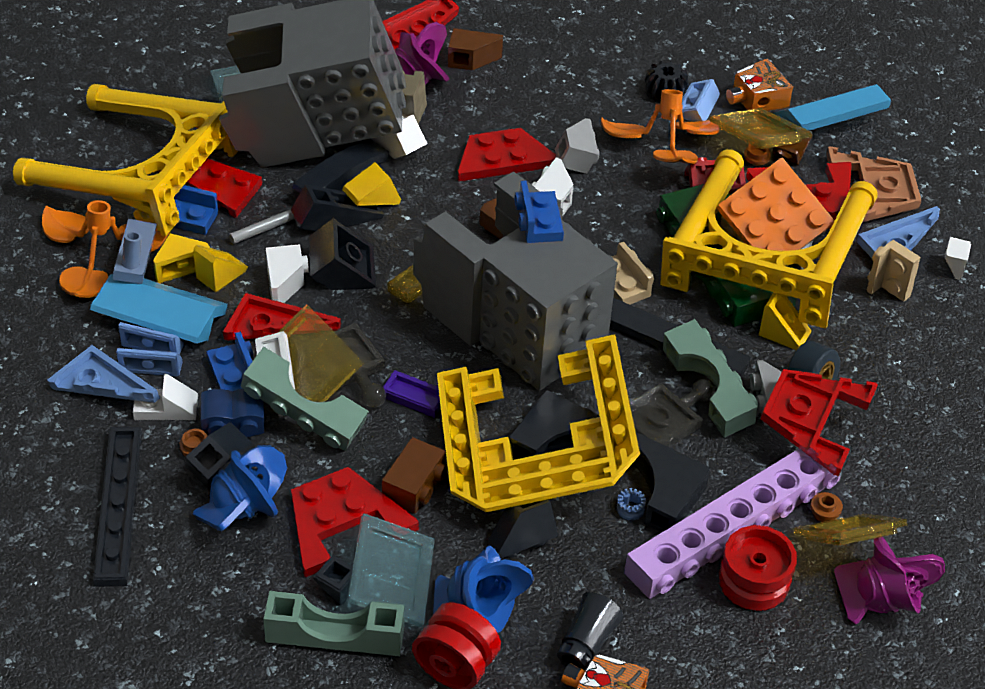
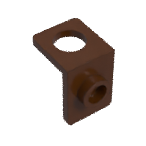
M788 125L780 143L774 142L772 145L774 156L799 165L811 141L812 133L809 131L799 133L793 125Z

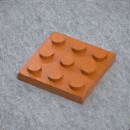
M783 158L777 160L716 207L745 244L775 251L800 250L829 229L835 221Z

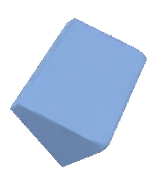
M713 79L690 84L682 98L683 119L693 122L707 120L720 95Z

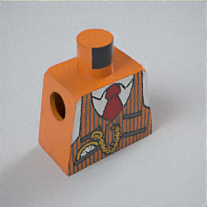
M767 58L738 71L735 74L733 88L726 91V98L730 104L741 102L751 113L782 109L790 106L793 86Z
M596 655L587 670L569 663L563 673L561 682L575 689H646L649 669L606 656Z

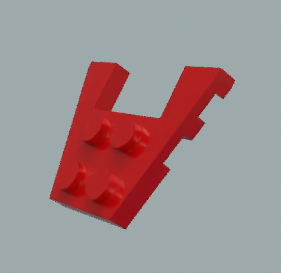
M851 162L827 163L825 173L829 183L805 184L834 220L850 190ZM768 167L748 168L747 180L751 181Z
M783 369L760 419L832 474L839 476L850 449L822 438L820 434L836 399L867 410L878 384L869 381L865 385L852 383V379L840 377L839 381L822 379V374Z
M349 467L291 489L305 578L317 573L331 558L321 540L376 517L379 518L393 541L419 530V522L414 516Z

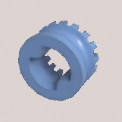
M629 488V490L624 489V492L621 491L618 495L616 506L618 514L627 520H636L642 517L646 504L645 495L641 491L637 492V489L632 490V488ZM629 502H634L637 504L634 505V507L630 508V506L626 507V505H628Z

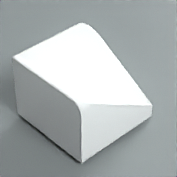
M950 237L945 252V260L955 279L960 280L963 277L968 261L971 244L969 241Z

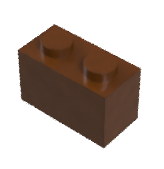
M412 437L382 479V493L404 510L416 514L422 504L426 505L429 502L436 483H441L446 476L448 466L445 464L446 451Z

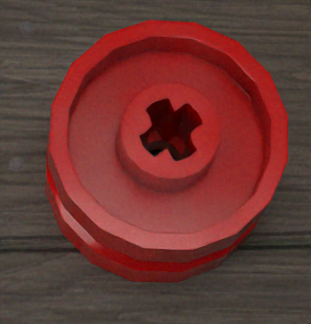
M751 525L738 529L730 535L724 548L723 560L719 571V584L723 593L734 604L745 609L762 611L776 607L785 600L790 590L792 576L797 564V552L792 542L782 532L771 527Z
M454 602L443 603L430 618L428 625L425 626L412 643L414 657L424 671L436 681L453 689H472L485 673V667L494 660L501 649L500 637L491 623L477 611Z

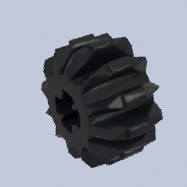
M660 60L659 64H652L645 75L647 93L652 94L653 99L661 98V92L664 89L679 90L683 94L688 89L687 70L681 68V64H672L671 61L664 63Z

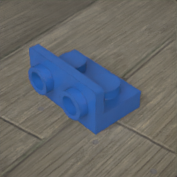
M520 181V192H515L514 201L515 209L521 210L518 216L519 230L525 231L527 243L563 241L564 231L555 191L529 192L527 181Z
M184 185L174 196L180 218L174 228L206 235L218 215L217 194Z
M241 331L235 333V344L207 351V360L218 389L232 392L243 389L241 387L243 374L253 362L251 358L254 356L250 341H244Z

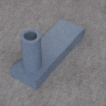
M128 219L113 271V280L137 284L143 283L156 234L157 223Z

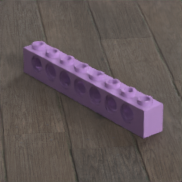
M797 449L629 552L624 573L649 599L659 593L664 594L684 577H692L701 566L708 562L713 563L723 555L725 544L730 535L735 531L751 525L769 526L777 518L788 516L796 506L803 502H810L823 489H830L835 486L840 479V475L832 474L801 449Z

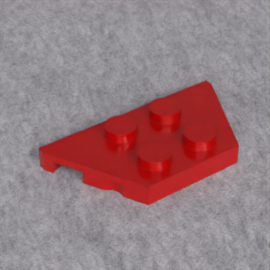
M522 128L469 135L458 169V181L506 175L513 171L519 173L544 169L546 166L551 165L556 158V154Z

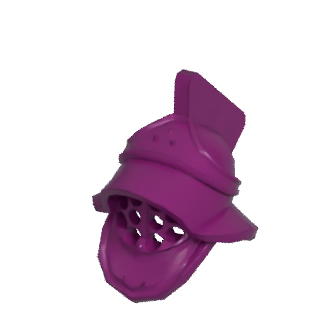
M437 22L428 24L418 36H415L414 33L400 32L399 46L395 49L404 73L414 75L415 71L424 72L425 86L431 79L444 82L450 79L436 63L447 36L446 27L443 24Z
M881 534L874 536V555L871 558L839 565L834 569L848 619L856 625L868 610L888 613L891 611L897 612L899 609L919 614L921 611V600L924 595L920 590L940 580L945 573L943 558L934 554L896 558Z

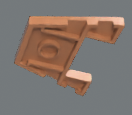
M828 147L826 153L828 163L851 162V171H858L860 181L872 184L877 190V199L873 207L867 211L863 222L920 207L921 196L911 163L878 156L876 160L863 158L860 152L851 151L849 155L837 152L838 148Z

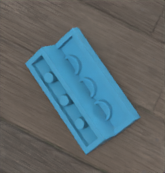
M876 84L771 113L770 118L783 133H785L788 125H793L799 133L887 109L890 106L891 99Z
M110 274L92 302L90 310L152 330L177 335L179 338L187 341L200 343L209 340L213 319L225 315L228 304L145 278L142 284L113 280V274Z

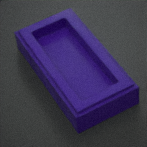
M396 370L393 371L381 389L382 398L433 418L436 417L441 409L438 386Z

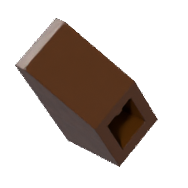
M453 28L448 46V67L475 70L501 59L503 35Z

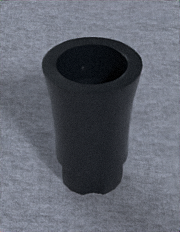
M586 592L582 595L575 617L563 637L562 645L557 652V657L565 667L570 663L586 670L590 661L598 654L609 635L623 620L624 615L620 607L614 601L599 593Z

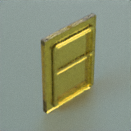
M763 108L710 116V122L718 125L720 129L761 149L802 142V139L812 137L811 131Z
M308 304L279 331H284L287 334L295 391L310 401L325 402L364 364Z
M859 514L795 527L794 533L805 536L806 540L844 545L898 533V527L907 526V520Z

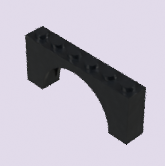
M546 390L509 437L513 460L574 447L570 423L597 418L600 415L567 400L563 396ZM636 432L640 455L632 465L643 475L651 492L644 524L664 532L687 517L707 487L710 467Z

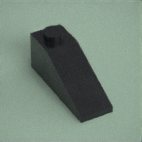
M306 184L291 208L299 228L307 231H317L332 218L347 227L379 220L384 216L380 205L357 206L344 191Z

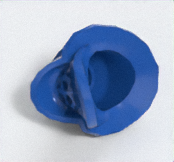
M258 445L242 456L238 451H232L229 465L225 470H219L218 474L213 477L210 502L193 511L195 518L219 531L227 528L235 519L245 517L251 519L257 511L274 518L278 510L272 498L286 474L285 455L271 445Z
M488 546L473 560L465 561L460 566H456L451 579L443 575L437 577L435 580L433 614L443 603L454 602L463 604L486 618L496 629L497 633H499L505 627L515 604V598L526 591L533 583V574L529 568L520 562L507 559L501 560L497 551L493 547Z

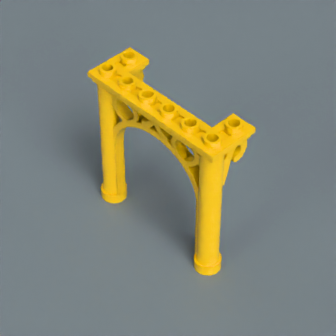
M92 84L86 95V103L90 110L101 112L106 110L165 119L176 127L170 142L159 153L148 160L128 168L112 171H98L39 162L29 158H19L13 167V179L16 184L22 186L40 185L110 196L116 201L136 208L133 212L136 220L157 223V231H160L162 236H167L180 220L179 211L174 200V196L214 150L224 148V152H227L229 157H234L238 151L234 148L219 121V117L227 113L224 101L222 103L110 89L105 85ZM194 127L198 128L196 130L188 131ZM161 170V172H159L156 175L148 176V174L152 172Z
M730 149L721 151L715 160L713 171L674 237H665L663 240L660 285L688 292L690 273L695 271L801 299L798 322L826 329L834 281L867 211L873 207L877 199L876 188L865 181L854 183L828 235L818 244L792 251L757 248L734 239L723 231L716 221L715 216L718 212L716 207L725 200L744 166V160L738 152ZM707 226L709 232L703 233L705 227ZM720 244L723 249H716L705 245ZM819 258L817 264H814L813 260ZM798 264L804 269L798 270L786 267V265Z

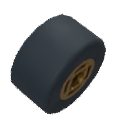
M806 341L795 351L788 370L822 374V379L836 380L840 370V357L838 352L815 341Z

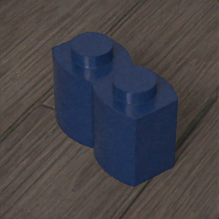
M212 389L201 392V428L207 435H210L229 422L246 437L264 433L263 400L250 397L244 389H238L233 392L224 389Z

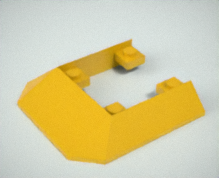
M615 334L586 340L587 349L558 355L563 385L593 379L600 415L597 418L570 423L574 447L513 460L509 437L485 442L480 441L476 404L504 398L501 375L498 368L473 374L468 373L467 367L437 373L451 494L484 512H491L613 486L640 455Z

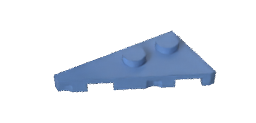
M935 206L860 233L857 243L871 258L880 246L884 247L893 239L912 251L938 220L940 209Z
M93 345L47 379L53 390L152 403L160 399L155 388Z

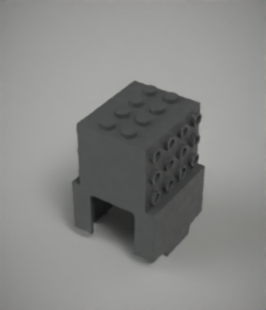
M338 0L295 9L292 3L229 16L227 34L233 37L227 39L225 44L241 74L224 77L222 97L227 113L221 115L219 121L236 151H249L261 168L324 156L325 147L402 132V109L406 108L403 89L406 88V80L402 66L373 0Z
M513 171L494 183V187L498 189L495 207V226L503 234V238L492 245L486 244L445 211L425 223L423 239L420 237L414 239L413 275L421 284L423 307L469 346L480 341L484 348L491 350L506 366H510L526 383L541 391L561 377L558 355L587 349L586 340L609 336L618 263L610 255H607L595 246L589 239L574 230L568 223L562 220L563 209L560 206L558 208L564 231L563 241L527 243L525 231L519 230L518 216L521 210L515 209L514 201L515 192H520V181L526 180ZM527 182L529 192H540Z

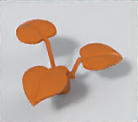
M664 89L661 92L660 104H655V110L646 127L636 124L614 123L601 118V125L605 132L614 137L640 138L642 134L650 132L660 112L663 119L671 120L670 150H655L653 157L656 160L668 163L682 162L695 164L698 162V156L695 153L675 149V128L686 130L691 134L715 135L719 132L720 117L705 121L684 122L682 113L683 92Z
M96 200L90 202L87 205L85 216L56 210L48 206L44 208L42 228L44 234L49 239L60 243H69L74 241L76 237H84L89 230L92 233L88 269L78 266L65 269L60 275L59 284L70 295L80 298L96 297L108 279L106 272L93 270L97 235H104L111 226L116 239H123L127 224L117 228L115 217H110L111 207L105 201ZM156 229L151 252L163 244L170 232L167 236H162L160 231Z

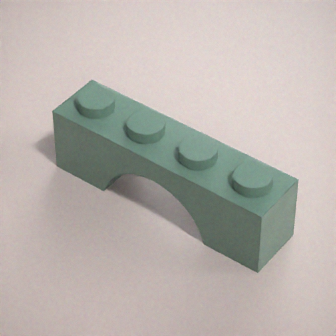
M693 319L665 332L663 351L677 371H695L705 375L714 383L717 391L710 398L708 416L722 436L725 438L755 424L758 410L756 398L752 393H747L739 374L736 371L732 372L727 364L724 353L720 349H716L711 342L707 329L701 328L698 322Z
M263 347L243 374L241 387L250 397L261 399L268 403L276 413L283 416L287 415L297 421V424L303 430L313 431L323 437V440L329 446L346 451L364 425L369 411L344 395L328 402H314L302 397L290 383V362Z
M269 591L263 618L265 642L400 656L404 633L405 605L371 601L367 607L358 612L338 614L317 608L303 594Z

